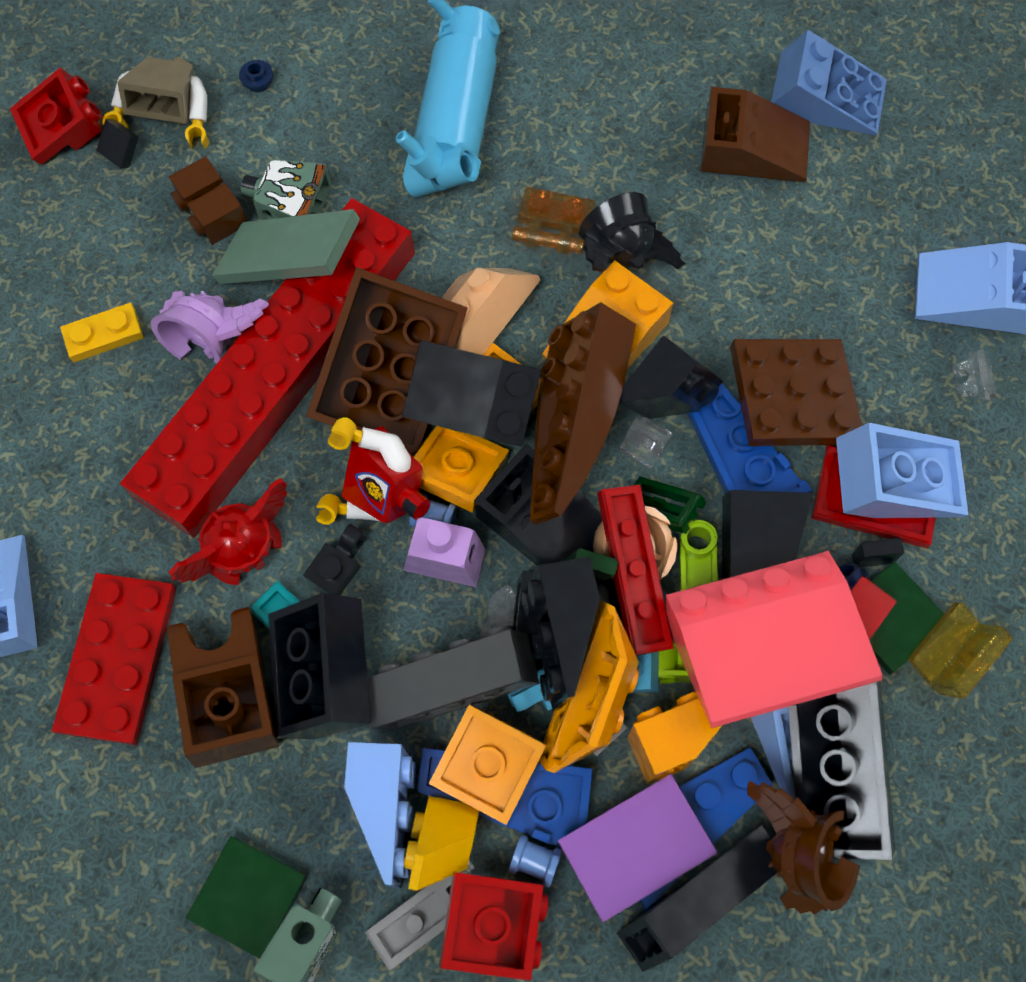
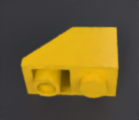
M434 796L428 797L425 813L416 811L411 838L418 839V842L409 840L404 868L412 870L408 889L418 891L452 876L453 871L461 872L467 869L479 810L463 802Z

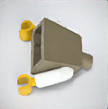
M152 57L145 58L132 70L119 76L111 103L114 110L104 115L102 123L104 125L105 119H115L130 130L129 125L123 119L124 114L187 124L190 120L192 125L188 126L185 130V137L190 148L192 149L194 138L201 137L202 146L206 149L209 145V138L203 128V123L207 122L208 96L201 79L195 77L194 66L181 57H175L172 60Z

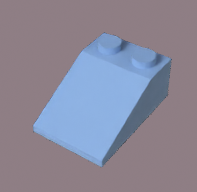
M867 423L836 438L843 513L871 518H945L968 516L958 440L874 423Z

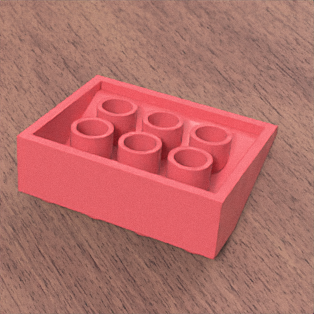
M829 551L666 595L667 617L671 636L711 728L882 681V672L848 583Z

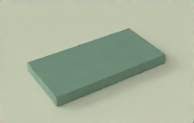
M354 209L242 222L212 276L219 284L332 275L360 218Z

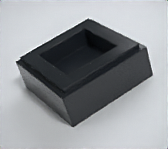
M105 119L96 151L120 169L128 168L131 165L139 136L115 119Z
M894 538L862 542L852 554L853 563H856L858 567L892 564L905 553L902 540Z

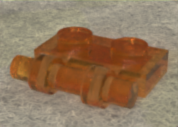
M526 186L518 213V223L529 226L528 228L514 226L512 240L525 242V246L532 248L541 245L555 248L557 253L568 254V251L582 254L584 240L574 238L572 235H579V227L585 217L594 209L595 200ZM547 228L561 232L560 234L541 231V229Z

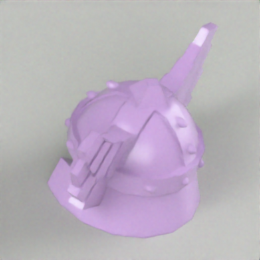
M177 291L172 293L171 299L165 301L164 308L159 310L160 314L151 320V329L157 340L179 360L192 351L188 345L189 341L204 348L209 359L214 358V362L217 364L222 358L223 349H226V346L232 343V337L241 335V331L254 325L253 321L263 315L262 310L269 306V304L260 298L253 303L232 308L225 307L223 305V298L218 295L209 296L204 291H201V294L195 295L190 293V296H185L183 291Z

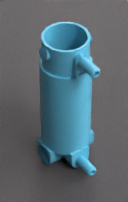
M427 0L432 8L442 17L438 33L439 40L433 48L414 138L405 130L400 131L396 136V142L408 153L403 181L406 190L413 197H421L475 181L479 175L481 164L479 153L497 66L496 49L500 30L496 19L487 11L478 7L464 5L452 8L445 0Z

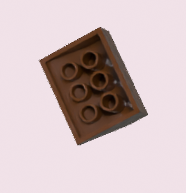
M356 267L306 417L331 426L340 418H349L355 423L356 429L361 431L363 427L375 429L383 426L390 434H395L401 439L408 452L416 454L420 448L428 423L402 417L419 342L422 340L454 348L468 308Z

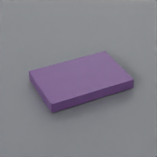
M672 774L558 840L561 849L601 922H605L717 854Z

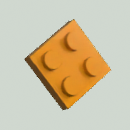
M436 426L414 456L423 468L420 488L473 513L475 510L474 500L499 474L508 460L509 450L482 437Z
M469 704L429 784L507 825L547 744Z

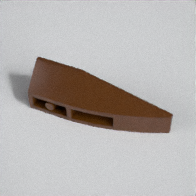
M601 302L586 311L580 312L576 317L563 325L556 326L548 339L550 347L547 360L541 369L542 381L538 394L530 522L535 525L561 516L583 485L609 433L623 391L622 387L625 382L636 324Z

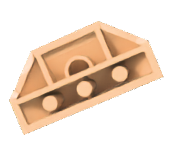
M476 268L457 277L441 297L468 308L454 348L484 355L492 342H494L540 282L539 276L510 268Z

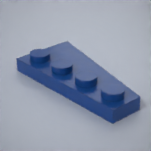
M723 383L719 386L718 395L709 405L703 406L699 412L687 413L725 494L730 490L812 493L813 489L805 480L801 481L790 468L791 463L781 452L778 454L772 446L748 445L741 405Z

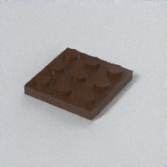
M841 339L733 340L730 352L749 446L837 445V437L862 426Z

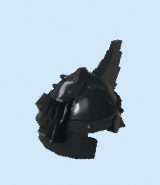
M622 193L606 200L594 208L579 227V237L584 240L582 249L585 250L586 260L592 263V270L603 273L606 263L612 264L614 260L626 269L635 268L638 270L644 267L646 258L664 261L669 265L671 264L677 270L686 264L680 259L681 254L672 246L673 243L662 235L663 232L656 230V222L652 221L649 216L647 198L642 193Z

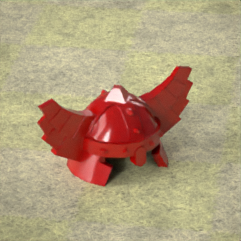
M281 478L277 479L269 485L263 496L253 506L237 503L225 505L212 512L203 523L198 538L200 551L181 562H177L168 572L172 576L171 579L173 581L179 580L181 583L189 580L194 582L211 573L224 583L239 585L240 573L249 572L253 568H256L257 571L261 570L265 566L263 560L269 555L270 548H282L281 535L273 519L284 506L283 501L288 494L285 491L287 484Z

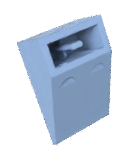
M1004 242L919 253L914 319L1026 334V245Z
M24 535L0 540V657L38 648Z
M348 742L345 791L384 884L394 888H401V879L409 878L410 869L404 868L406 856L404 834L412 833L414 811L413 806H409V802H407V788H415L416 762H412V756L408 755L402 744Z

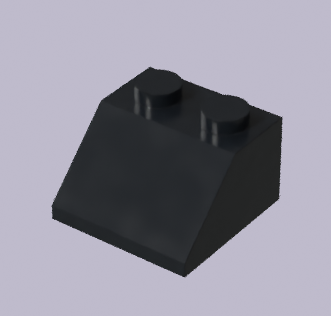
M663 335L622 387L623 391L619 404L647 419L699 412L703 406L709 405L716 398L719 386L723 383V380Z

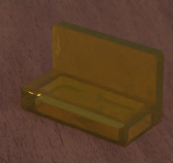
M954 602L910 655L909 662L937 694L965 699L1013 638L1004 627L980 624L964 603Z

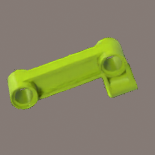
M691 521L688 523L690 529L687 534L681 533L678 547L680 591L718 581V536L716 529L707 521ZM691 537H701L706 541L708 547L700 550L694 549L687 540ZM673 641L674 649L659 652L658 680H660V684L692 683Z

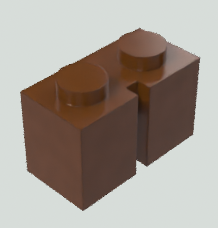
M206 156L168 176L175 189L170 195L181 212L188 210L191 216L187 220L198 237L205 235L211 245L235 233L242 222H247L242 206L226 183L221 185L223 183L221 176Z

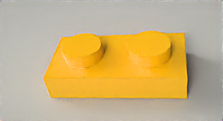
M131 302L60 326L69 358L73 363L144 338L136 310Z

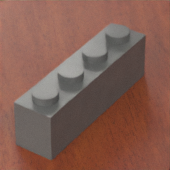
M499 626L487 630V637L474 641V639L468 638L454 641L449 644V650L441 653L428 651L413 656L412 663L403 666L400 663H394L379 667L377 675L367 678L371 728L390 731L398 730L466 708L469 704L476 705L540 684L528 634L512 630L511 626Z

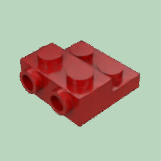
M61 67L10 108L32 160L41 165L66 145L77 151L102 131L98 122L102 118V113L86 97L91 92L89 86L78 75L73 77Z
M453 871L439 967L441 969L531 981L532 970L539 968L542 954L541 941L536 939L538 924L545 921L548 908L547 894H542L544 885Z

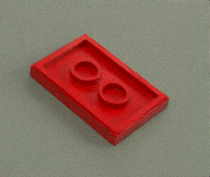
M827 445L825 448L811 519L888 539L898 538L904 543L927 549L931 546L936 518H871L843 513L837 447Z

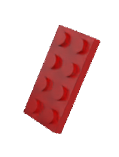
M95 573L51 732L137 746L177 588L173 583Z

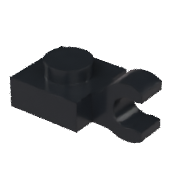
M349 524L343 531L336 549L325 543L303 576L329 594L341 595L360 568L359 563L354 561L353 557L367 539L363 536V531Z

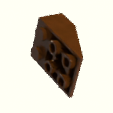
M711 87L705 114L700 171L806 182L810 121L748 90Z

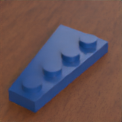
M424 747L422 750L417 792L427 796L462 802L429 784L445 750ZM538 762L507 825L479 811L478 815L505 827L528 834L545 843L560 847L559 839L587 823L592 768L569 765L552 773L546 771Z
M751 747L679 786L712 845L756 802L747 795V784L749 781L758 786L762 782L771 787L773 786ZM678 878L641 899L640 902L644 910H647Z

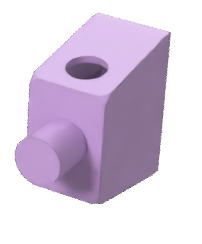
M418 518L403 570L477 587L486 549L476 532L470 528L427 518Z

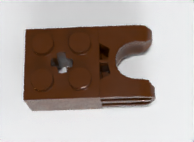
M248 607L237 609L231 613V634L227 642L215 650L205 651L197 648L193 635L188 631L187 625L184 623L173 624L167 628L174 673L172 677L185 757L195 768L279 747L278 738H275L274 716L256 624ZM227 706L233 707V710L228 715H220L225 714L223 708Z

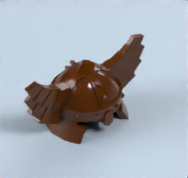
M749 781L747 784V795L761 807L772 822L776 832L773 839L767 842L766 850L771 856L769 867L775 868L777 877H781L788 888V891L780 897L785 908H795L800 914L812 912L814 915L822 909L824 911L828 909L830 911L841 909L850 899L860 869L859 864L842 856L837 864L833 863V841H837L842 833L839 826L833 824L844 820V810L824 815L816 814L814 810L809 811L798 797L794 799L780 787L776 790L764 782L758 786Z

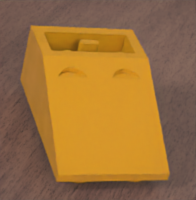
M696 692L677 699V705L666 712H662L659 706L636 716L638 721L633 723L627 739L647 785L659 781L670 774L673 775L685 770L722 727L721 725L711 728Z

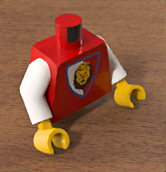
M345 417L338 419L334 423L327 441L331 447L337 450H344L351 443L341 496L347 500V503H341V500L336 495H324L316 507L325 509L319 511L316 520L321 524L329 525L335 521L338 514L347 515V519L381 521L382 523H390L405 514H408L414 520L422 518L431 505L430 500L419 492L423 468L406 450L401 439L395 434H390L383 426L375 429L363 427L361 431L356 429V425L351 419Z

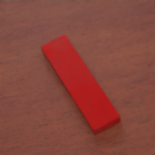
M640 485L601 489L597 496L609 556L618 561L614 581L623 626L636 656L674 649Z

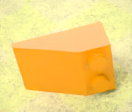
M614 260L589 287L564 323L600 302L635 323L636 327L628 369L669 324L673 302ZM550 345L542 353L545 359H547Z

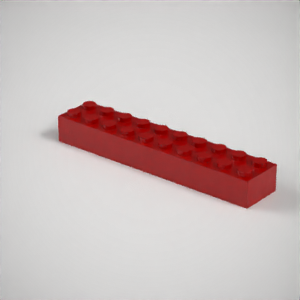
M351 198L341 211L354 209L360 220L333 274L285 279L267 301L269 306L262 310L263 315L253 321L254 325L241 333L120 482V485L129 495L172 525L195 538L202 529L206 519L212 512L218 509L318 380L356 267L395 281L415 255L412 232Z

